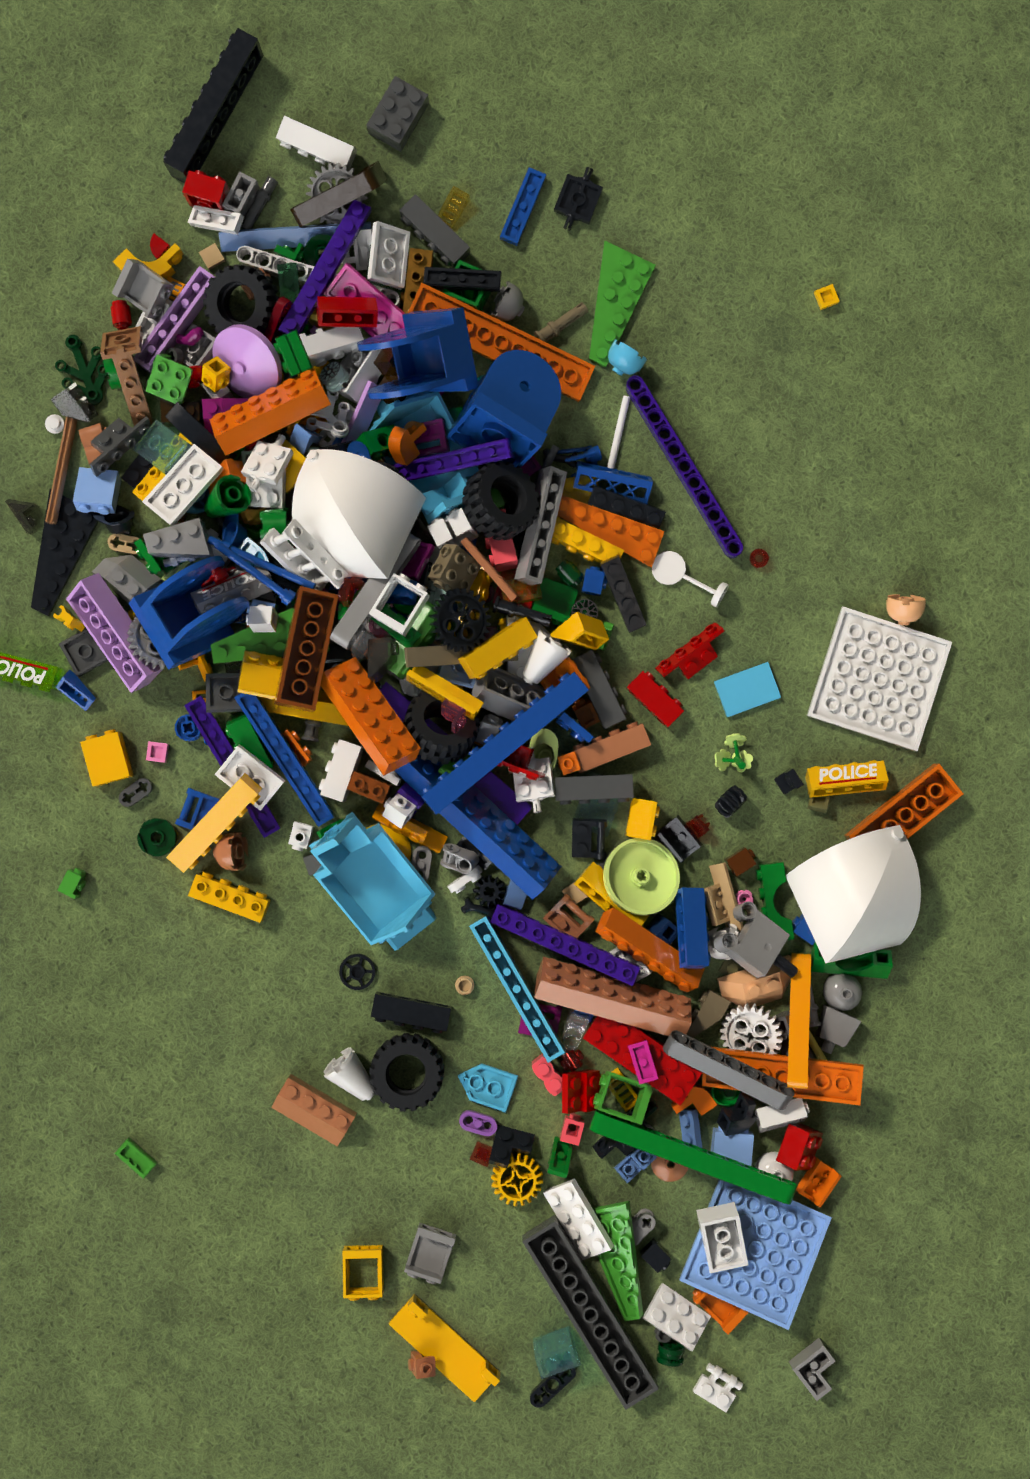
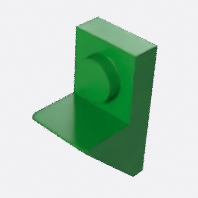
M555 1136L548 1161L547 1173L563 1178L567 1177L573 1144L562 1142L560 1137Z

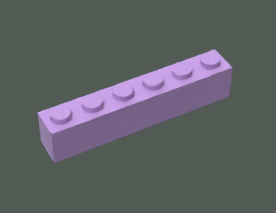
M200 266L197 268L143 343L141 353H136L134 356L135 363L151 374L156 355L164 354L168 348L175 347L177 335L185 333L203 308V299H206L207 295L204 293L205 287L209 288L210 284L208 281L211 277L216 278Z

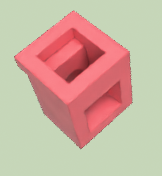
M570 1113V1116L565 1115L560 1133V1141L579 1146L585 1124L580 1115ZM574 1124L576 1125V1128L574 1130H570L569 1125Z

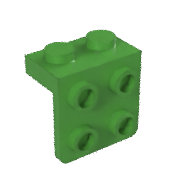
M157 354L153 361L151 375L147 380L146 392L174 404L177 402L183 404L193 370L171 360L172 356L168 354Z

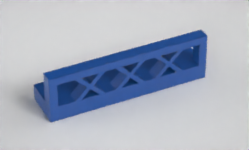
M577 461L573 488L591 492L593 489L591 485H597L596 482L606 479L610 486L605 489H613V492L619 493L615 486L624 483L627 485L628 490L619 494L646 504L648 503L653 485L651 477ZM580 474L589 476L591 482L586 485L578 484ZM639 487L646 488L644 498L637 497L633 491Z

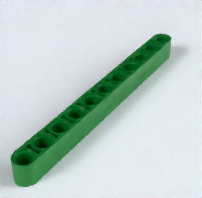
M595 1110L589 1127L591 1131L785 1204L791 1205L798 1186L790 1180L599 1110Z

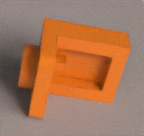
M575 751L563 754L557 758L563 776L581 769Z

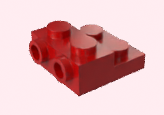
M584 1069L562 1074V1113L570 1114L580 1111L591 1112L597 1110L594 1109L595 1104H593L595 1094L600 1091V1071Z

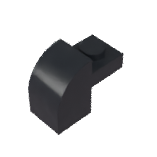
M740 1091L735 1106L721 1108L717 1123L726 1136L746 1131L757 1120L758 1117L754 1113L756 1103L750 1095Z

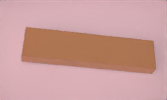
M465 537L461 544L507 597L513 601L517 597V593L472 541Z

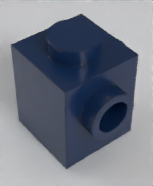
M657 914L646 927L648 931L669 945L678 936L677 927L660 914Z

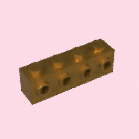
M410 248L407 259L408 270L405 278L406 287L405 292L401 293V304H403V312L405 314L408 313L421 282L423 283L425 267H433L434 255L432 250Z

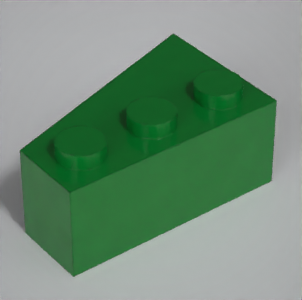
M237 712L229 716L225 732L229 739H233L235 743L234 749L240 744L265 765L272 768L274 765L272 755L244 712Z

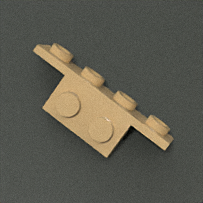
M725 862L710 865L709 868L714 885L704 888V894L707 897L706 905L712 926L725 923L726 928H730L728 924H735L739 932H741L744 927L743 922L737 921L733 916V909L737 906V901Z

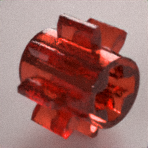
M571 1047L561 1055L563 1059L560 1063L565 1070L569 1068L573 1072L583 1065L581 1060L584 1056L579 1049L575 1051Z

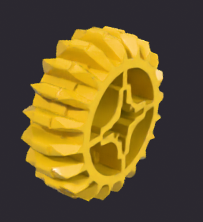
M520 1152L517 1153V1158H514L513 1153H511L508 1167L511 1166L512 1173L510 1176L505 1177V1179L501 1180V1176L507 1168L498 1166L499 1168L493 1167L495 1174L491 1175V1179L494 1180L491 1185L493 1188H496L494 1191L495 1195L501 1193L499 1197L501 1201L505 1197L507 1198V1205L512 1200L513 1206H517V1201H520L521 1205L524 1206L525 1199L531 1203L532 1199L530 1196L537 1198L538 1194L536 1191H541V1186L538 1184H543V1179L539 1178L543 1173L542 1171H537L540 1165L535 1164L533 1166L534 1158L528 1162L527 1154L521 1159ZM517 1165L526 1167L531 1173L520 1172ZM515 1172L518 1178L520 1179L519 1187L518 1183H516V1181L514 1180ZM533 1179L531 1187L523 1192L522 1186L524 1183ZM504 1186L514 1187L517 1194L507 1191Z

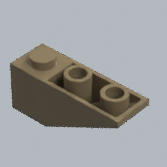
M709 988L707 992L703 991L699 998L701 1002L699 1005L701 1007L700 1010L694 1008L691 1012L692 1020L694 1021L687 1035L693 1038L721 1020L731 1002Z

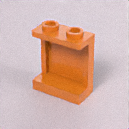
M697 1288L693 1291V1301L714 1318L727 1334L749 1313Z

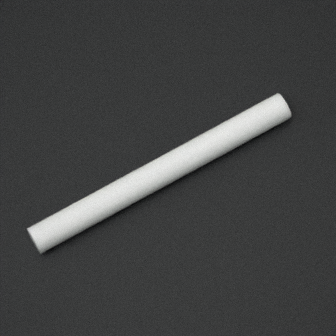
M623 396L608 460V468H615L630 402L629 396Z

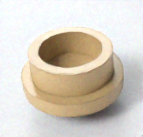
M460 976L456 980L455 988L459 994L468 995L474 989V981L469 976Z

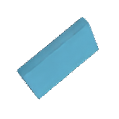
M768 662L714 681L726 717L781 698Z

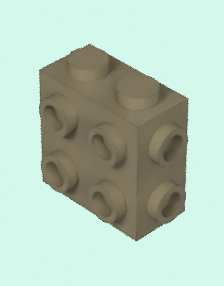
M444 544L437 560L431 567L428 578L434 582V586L443 589L445 592L448 590L453 591L456 588H459L461 591V589L466 588L468 593L475 578L478 576L481 565L458 545Z

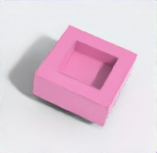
M148 741L146 760L167 763L169 744Z

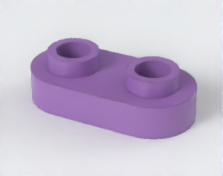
M466 1110L460 1115V1126L466 1131L483 1136H491L497 1130V1121L490 1115L473 1110ZM466 1117H472L473 1121L471 1123H467L465 1120ZM490 1122L491 1127L485 1128L484 1123Z

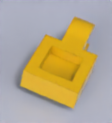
M62 605L59 607L62 609L60 615L53 614L57 620L65 621L63 624L71 630L76 628L82 632L85 628L84 624L77 617L73 616L69 609Z

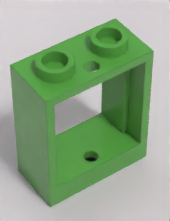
M606 1071L605 1074H602L599 1081L601 1088L599 1093L595 1094L593 1104H595L594 1109L642 1125L653 1087L644 1083L639 1084L638 1081ZM611 1078L640 1088L632 1116L603 1106Z

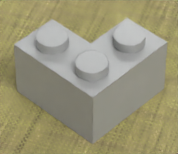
M818 1338L789 1360V1363L816 1401L832 1390L822 1372L836 1361L822 1340Z

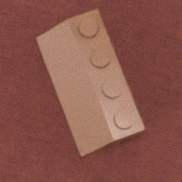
M292 1074L286 1080L271 1107L335 1146L339 1145L357 1112Z

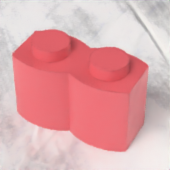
M542 1053L532 1061V1069L535 1075L544 1081L548 1092L556 1096L562 1092V1074L554 1069L552 1061L547 1062Z

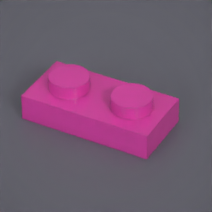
M645 1040L628 1045L639 1084L659 1079L648 1041Z

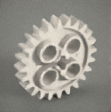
M747 1003L743 1009L741 1005H738L737 1010L732 1008L731 1014L727 1013L725 1016L726 1020L722 1021L723 1027H721L720 1032L724 1034L721 1035L720 1039L726 1040L723 1047L729 1046V1049L778 1054V1050L782 1047L780 1043L784 1039L780 1036L783 1030L778 1029L781 1022H774L777 1016L770 1017L771 1010H768L766 1013L763 1012L764 1006L757 1009L754 1003L752 1008H750ZM739 1021L745 1022L747 1026H741ZM758 1025L765 1026L766 1030L760 1029ZM737 1039L743 1040L745 1045L740 1044ZM756 1043H762L765 1048L758 1047Z

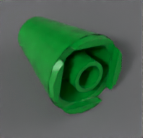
M226 475L217 481L204 505L205 513L210 518L216 519L238 514L248 508L252 501V494L249 486L240 481L241 478L234 475Z

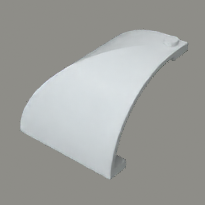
M316 449L310 450L307 454V458L298 474L293 493L292 519L295 518L349 574L348 577L388 579L426 497L405 478L371 459L340 450ZM301 554V556H302L307 562H310L303 554ZM315 568V570H316L321 576H324L317 568Z
M900 825L868 832L841 842L813 856L786 875V879L825 963L901 945L915 927L921 902L920 877L915 856Z

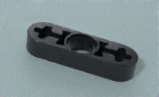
M563 1361L531 1391V1404L536 1408L545 1406L575 1377V1365L571 1361ZM563 1368H571V1374H564L562 1376V1380L564 1381L562 1382L559 1376H561L564 1373ZM551 1379H555L559 1383L554 1389L549 1388L547 1385ZM544 1386L546 1392L542 1395V1401L539 1399L535 1401V1394L541 1395L544 1392L542 1388Z

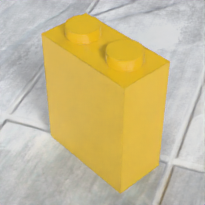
M115 729L105 731L103 736L97 737V734L85 737V741L80 742L92 787L134 776L122 732H116Z

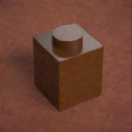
M745 847L724 859L735 876H739L756 865L754 861L756 859L755 854L751 849L747 850Z

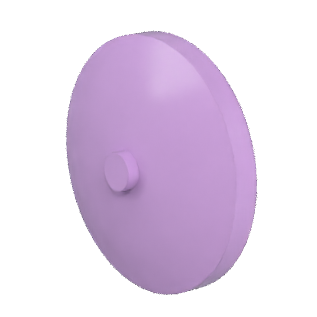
M236 324L227 327L217 335L213 344V358L218 356L231 367L230 382L227 386L234 393L243 398H250L264 393L271 387L280 385L282 365L279 355L272 343L261 332L247 325Z

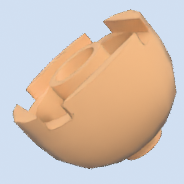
M900 594L888 595L886 600L888 615L893 620L898 621L899 625H910V622L917 621L923 615L926 607V599L924 597L916 595L900 597Z

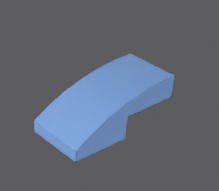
M511 879L509 885L506 886L503 905L521 910L527 894Z
M635 1148L614 1169L628 1183L641 1170L647 1168L657 1156Z

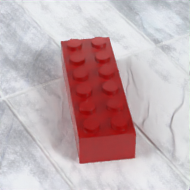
M597 1016L583 1037L584 1040L636 1076L628 1045L647 1040L659 1079L647 1083L680 1106L702 1074L701 1071L667 1055L663 1050V1043L638 1027Z

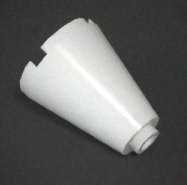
M542 630L538 632V637L534 641L522 672L523 680L530 685L541 682L572 653L568 646L564 645L562 647L559 639L551 637L544 630L543 632Z
M351 1047L346 1048L340 1052L343 1056H340L337 1060L333 1058L323 1072L325 1074L324 1077L361 1101H368L375 1095L373 1092L374 1087L370 1084V1076L355 1051Z

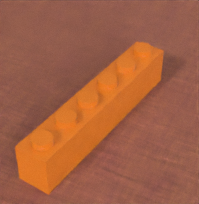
M614 907L603 912L595 931L603 939L612 942L618 949L627 952L633 959L642 962L651 971L657 972L665 980L678 986L680 990L689 992L698 988L705 968H680L678 950Z

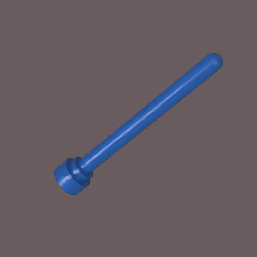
M217 541L214 543V547L277 593L281 602L286 606L295 598L296 593L294 591L280 587L221 542Z

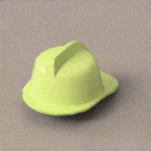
M541 729L531 737L530 747H534L535 758H551L553 770L559 757L558 738L551 730Z

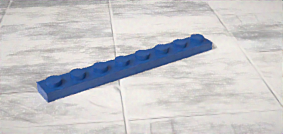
M244 693L236 695L234 697L316 825L319 827L334 818L333 811L323 796L320 795V791L260 698Z

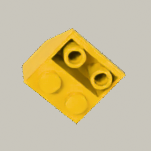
M580 612L571 615L568 620L559 625L550 634L553 638L597 650L609 640L601 620Z
M631 798L625 836L651 840V837H655L657 826L654 825L655 817L658 818L660 806H657V802Z

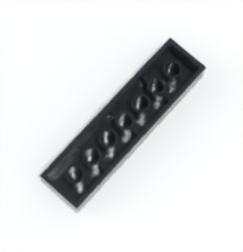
M237 28L235 33L231 34L226 50L221 52L219 62L216 67L212 68L207 84L205 83L202 86L198 100L193 102L192 111L188 117L184 118L182 129L174 136L173 145L170 150H167L164 154L163 163L170 175L183 183L186 181L189 170L195 172L196 170L200 171L264 56L258 39Z

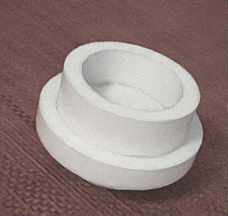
M50 415L45 421L46 429L52 434H58L64 429L65 422L59 415Z

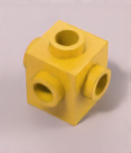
M216 356L203 364L201 381L205 386L217 392L229 384L231 367Z

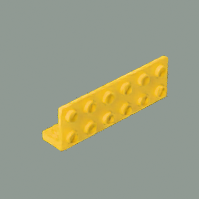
M415 1294L390 1320L389 1325L424 1357L434 1356L435 1367L473 1402L491 1384L496 1386L500 1382V1371Z

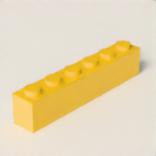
M244 773L166 858L183 873L188 868L192 870L199 862L197 858L200 855L204 857L211 850L209 847L211 843L217 844L224 836L221 833L225 829L229 831L236 823L234 819L237 816L241 818L248 811L246 806L249 803L253 805L261 797L259 792L262 790V787Z

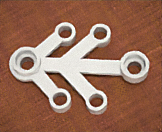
M327 391L331 405L311 414L325 418L328 422L318 421L316 418L310 417L306 422V427L309 430L314 431L317 428L328 430L336 438H344L348 435L349 426L345 419L349 413L350 405L347 402L339 403L338 419L333 415L339 391Z

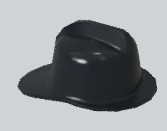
M117 505L115 514L103 515L93 512L94 519L105 524L110 533L131 534L132 518L135 515L134 511Z

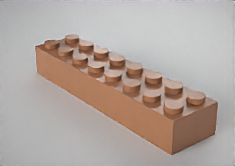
M543 957L536 978L535 999L669 1036L674 1030L687 1035L692 1023L691 998L639 983L631 986L609 975L574 964L557 961L553 958Z

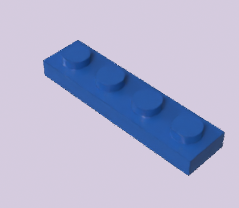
M530 167L528 168L501 232V240L518 246L546 179L545 173Z

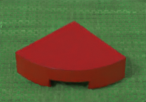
M153 234L150 240V248L154 257L158 259L169 249L170 245L156 234Z

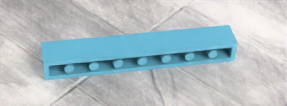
M485 916L469 927L549 1063L564 1054L566 1050L538 1001L534 998L531 989L493 924L490 923L491 920L488 916Z

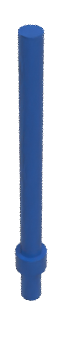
M212 536L208 539L209 544L214 546V543L219 541L242 559L294 583L311 589L316 587V583L234 547L233 543L226 540L223 542Z

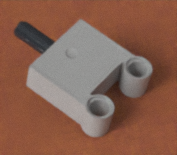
M747 901L735 906L733 909L734 918L739 922L746 921V924L738 937L730 932L717 936L714 940L715 949L720 953H725L756 978L766 976L772 964L793 978L797 974L798 968L779 954L790 935L757 910L754 903ZM743 908L746 909L747 915L744 914ZM724 939L727 940L728 946L724 944Z

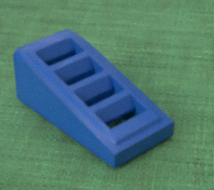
M71 670L55 686V688L85 711L96 699Z

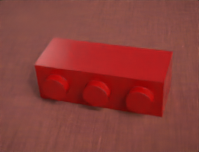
M317 296L318 326L377 328L378 307L376 298Z
M642 671L626 689L668 728L684 712L682 709L683 705L676 698L672 699L668 696L669 691L663 685L658 686L654 682L655 677L647 671L645 673Z

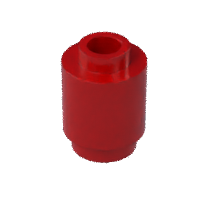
M125 300L113 301L110 307L113 327L117 328V330L128 329L132 325L130 306L127 305Z

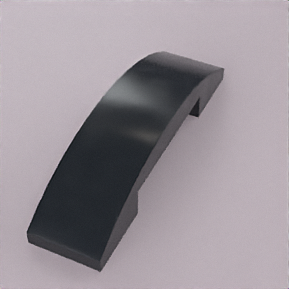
M179 402L165 416L188 440L198 446L218 464H221L225 459L234 460L237 456L234 452L225 456L215 436Z

